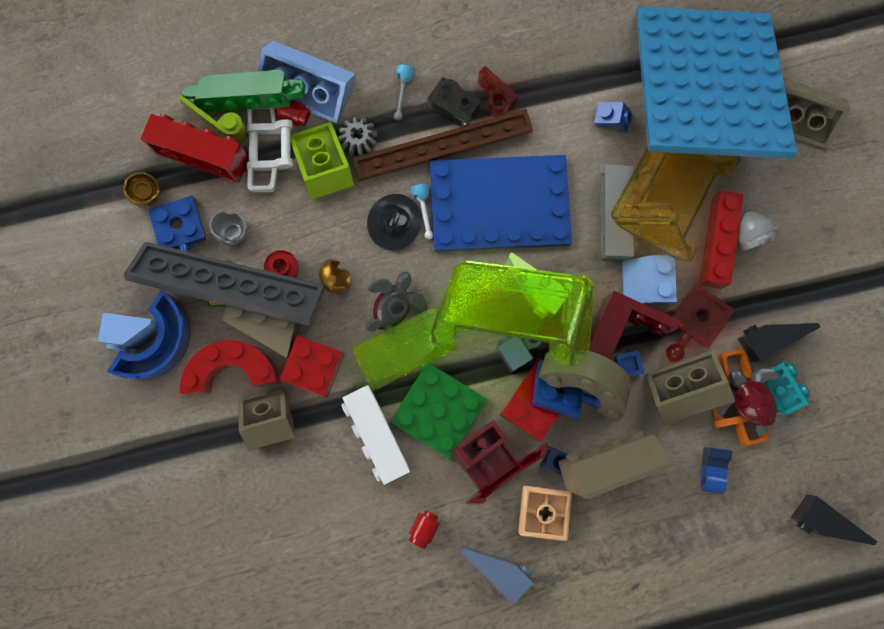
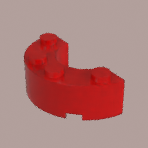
M223 340L203 347L189 360L181 376L180 394L210 393L212 382L216 375L223 369L231 366L244 369L249 375L251 384L254 386L280 384L281 381L273 361L261 350L241 341Z

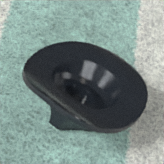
M390 194L379 199L372 206L367 218V229L371 239L379 247L389 251L401 250L409 246L415 240L421 228V213L418 206L411 198L402 194Z

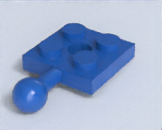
M193 196L148 209L158 245L190 252L189 245L207 240L196 200ZM181 219L183 221L182 227L178 230L172 229L173 222Z
M543 360L539 361L536 370L533 406L575 419L580 416L581 402L591 404L597 411L601 402L596 396L582 392L583 389L566 386L561 387L563 394H560L553 386L548 385L546 381L539 378Z

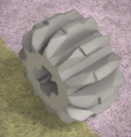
M356 117L353 118V123L345 121L346 128L339 129L341 136L338 137L339 142L343 143L342 149L344 151L349 150L351 156L356 151L359 156L363 155L362 151L364 150L370 153V146H376L374 139L377 137V132L373 131V124H366L365 118L358 122Z

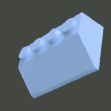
M274 40L261 49L258 71L281 70L287 79L303 80L306 85L304 98L294 100L305 104L306 108L311 109L312 114L336 124L338 123L351 95L355 73Z

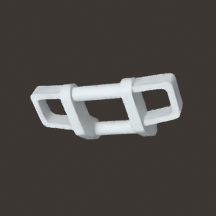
M259 108L270 109L272 123L253 124L254 110L247 109L248 124L246 125V133L249 134V162L246 163L248 171L247 187L250 192H273L276 188L278 171L293 167V159L290 158V130L293 128L292 121H277L275 108ZM281 134V158L258 161V135ZM272 171L269 185L254 186V172Z

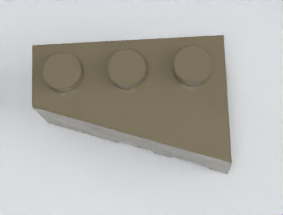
M226 305L223 321L288 359L298 335L300 323Z

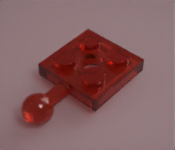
M698 283L694 284L672 315V317L681 320L678 329L684 333L676 344H671L667 347L666 357L672 362L681 361L685 356L684 348L691 338L705 348H709L735 310ZM701 309L706 312L707 319L705 322L697 319V310Z

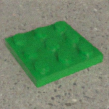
M427 362L390 423L451 460L453 456L451 450L462 442L487 398Z

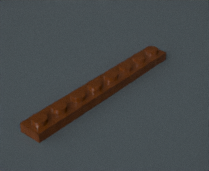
M523 109L353 157L352 160L358 181L360 182L533 132V127L527 109Z

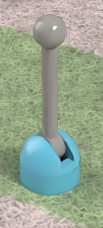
M401 64L397 66L396 76L401 82L397 112L394 113L395 120H401L403 117L401 110L405 85L414 76L415 68L409 65Z

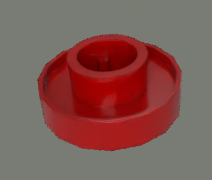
M277 250L266 257L264 271L296 278L299 272V264L295 256L290 252Z

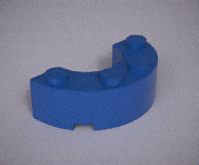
M160 290L148 308V311L154 316L158 325V332L154 343L147 350L139 354L120 351L107 372L128 379L149 380L166 374L180 362L189 344L190 325L185 310L174 297Z

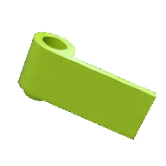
M182 95L178 98L187 110L224 138L229 136L238 140L239 143L246 139L248 135L246 133V126L238 114L226 113L216 122Z

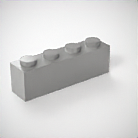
M605 165L601 171L602 260L622 261L631 259L637 253V240H634L637 218H633V209H636L637 197L633 195V187L636 186L637 177L636 173H633V165Z

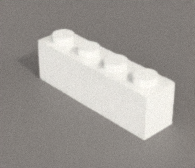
M367 385L342 397L345 402L341 404L343 411L347 417L351 416L355 423L351 426L357 439L361 437L365 444L362 447L363 453L367 460L372 459L375 465L372 471L378 482L382 480L385 485L409 473L411 470L371 387Z

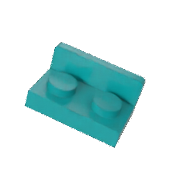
M782 360L779 364L769 368L775 370L779 377L768 380L763 384L772 391L779 412L787 415L809 404L808 397L811 394L805 384L800 385L795 378L798 373L792 363L787 364L785 360Z

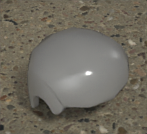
M220 210L212 216L209 223L210 231L219 243L227 246L241 243L246 238L248 232L246 220L236 211L225 212Z

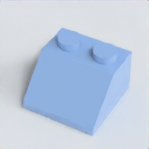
M651 255L622 260L623 295L647 306H670L677 302L675 255Z
M103 313L98 342L105 343L106 348L114 349L115 351L129 352L130 348L140 349L157 336L158 325L152 319Z

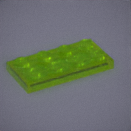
M433 307L352 347L351 351L372 390L375 391L455 350L457 345L436 308Z

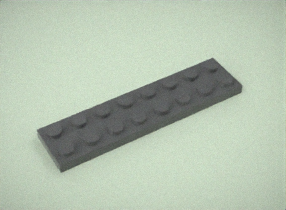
M144 242L124 272L126 281L308 326L324 293V285L149 242Z

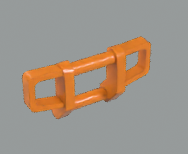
M744 349L718 354L717 357L728 383H731L727 357L731 355L738 357L743 374L746 376L747 381H751L753 372ZM716 408L713 409L715 428L734 425L742 446L768 441V431L762 437L759 436L756 439L749 440L743 424L747 420L740 415L725 418L724 415L721 416L717 413Z

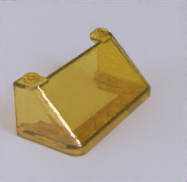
M647 147L614 206L611 217L618 227L679 261H692L697 248L693 241L685 240V237L715 177L731 175L738 167L741 159L739 156L648 152Z

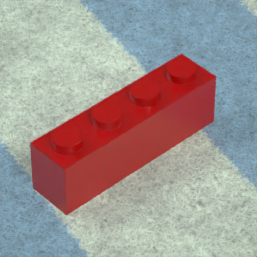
M720 190L712 197L699 285L718 289L731 285L744 194Z

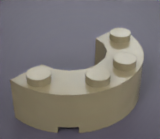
M562 348L546 353L538 376L539 378L556 388L566 386L589 391L601 402L597 412L603 414L610 421L617 422L622 419L632 387L629 384L630 377L622 367L600 354L587 350H582L581 353L570 352V348Z

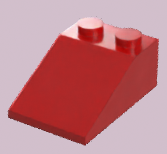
M538 357L499 414L538 442L543 440L559 413L532 405L537 364L540 360H543ZM554 387L558 393L563 394L562 388Z

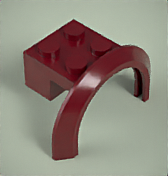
M495 420L489 422L451 450V453L479 490L465 503L467 505H480L486 502V498L531 464L545 457L548 443L546 442L517 461L504 443L508 440Z

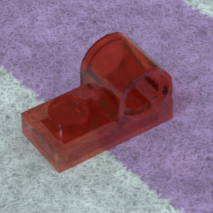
M484 66L479 71L478 82L484 91L491 92L488 99V112L493 117L505 115L517 104L519 95ZM499 100L502 101L504 105L496 106L493 102Z

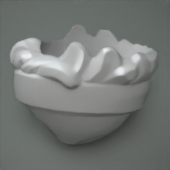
M749 211L744 213L740 218L737 249L742 251L750 250L764 245L767 241L772 242L776 239L778 227H776L773 219L758 212Z

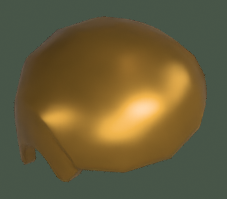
M138 172L125 179L123 193L131 204L138 207H148L159 197L160 186L152 175Z
M329 258L322 263L319 269V278L321 284L324 285V289L332 294L349 291L351 288V278L348 270L340 269L338 267L340 261Z

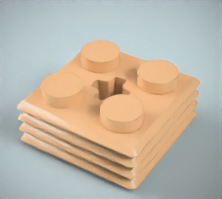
M523 486L518 526L519 535L567 541L572 493L564 490ZM547 507L551 514L547 515L546 519L543 520L539 511Z

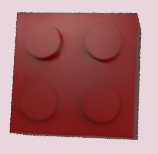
M297 335L280 380L328 398L345 354Z

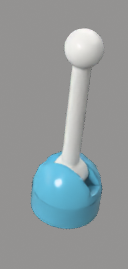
M418 184L411 187V193L413 198L421 204L426 229L424 236L430 240L434 235L430 231L425 200L428 199L430 193L429 185Z

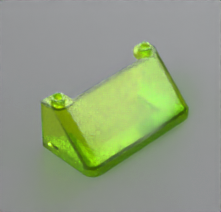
M463 261L457 264L452 271L432 326L431 342L448 344L455 338L456 331H463L464 329L550 342L549 351L555 362L574 366L590 349L594 284L590 278L583 275Z

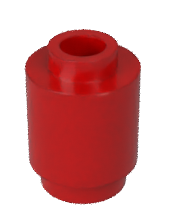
M291 100L290 107L275 108V113H277L278 119L291 120L293 125L305 126L309 120L311 109L306 108L305 104Z
M425 510L424 514L419 512L409 532L410 537L408 541L426 549L427 545L431 544L440 525V522L437 521L438 516Z

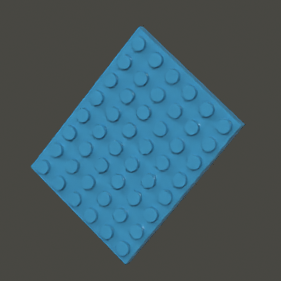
M653 7L637 8L636 22L648 152L794 159L797 154V148L770 13Z

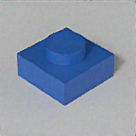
M639 350L614 356L616 364L622 367L629 377L645 373Z

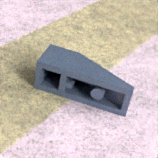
M464 545L460 548V552L513 605L533 585V581L530 578L532 573L523 564L518 566L513 561Z

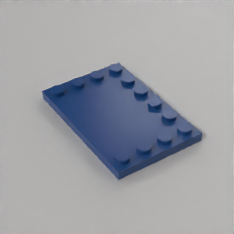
M566 155L430 161L434 252L571 246L572 235Z

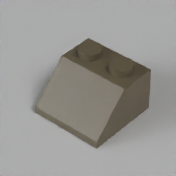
M284 386L238 399L239 433L248 451L295 438L293 418Z

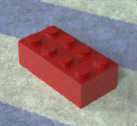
M150 114L140 139L156 155L240 183L249 157L245 153L244 148L240 146L238 140L229 136L225 138L219 137L217 133L209 129H204L203 131L195 129L194 125L182 121V123L175 122L173 118L165 114H160V116Z

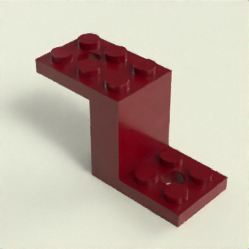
M613 291L604 298L586 340L548 323H545L540 328L537 337L541 338V343L552 348L554 345L560 348H570V352L581 353L582 350H587L611 359L627 321L636 326L642 324L649 328V332L662 336V334L665 335L677 330L681 320Z

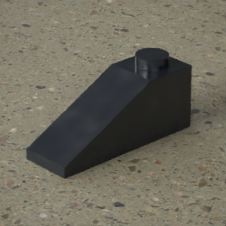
M819 323L774 324L757 327L755 324L743 330L745 335L739 337L738 340L753 363L767 358L821 326Z
M806 495L791 516L798 523L796 526L809 535L810 533L870 545H876L878 542L817 496Z

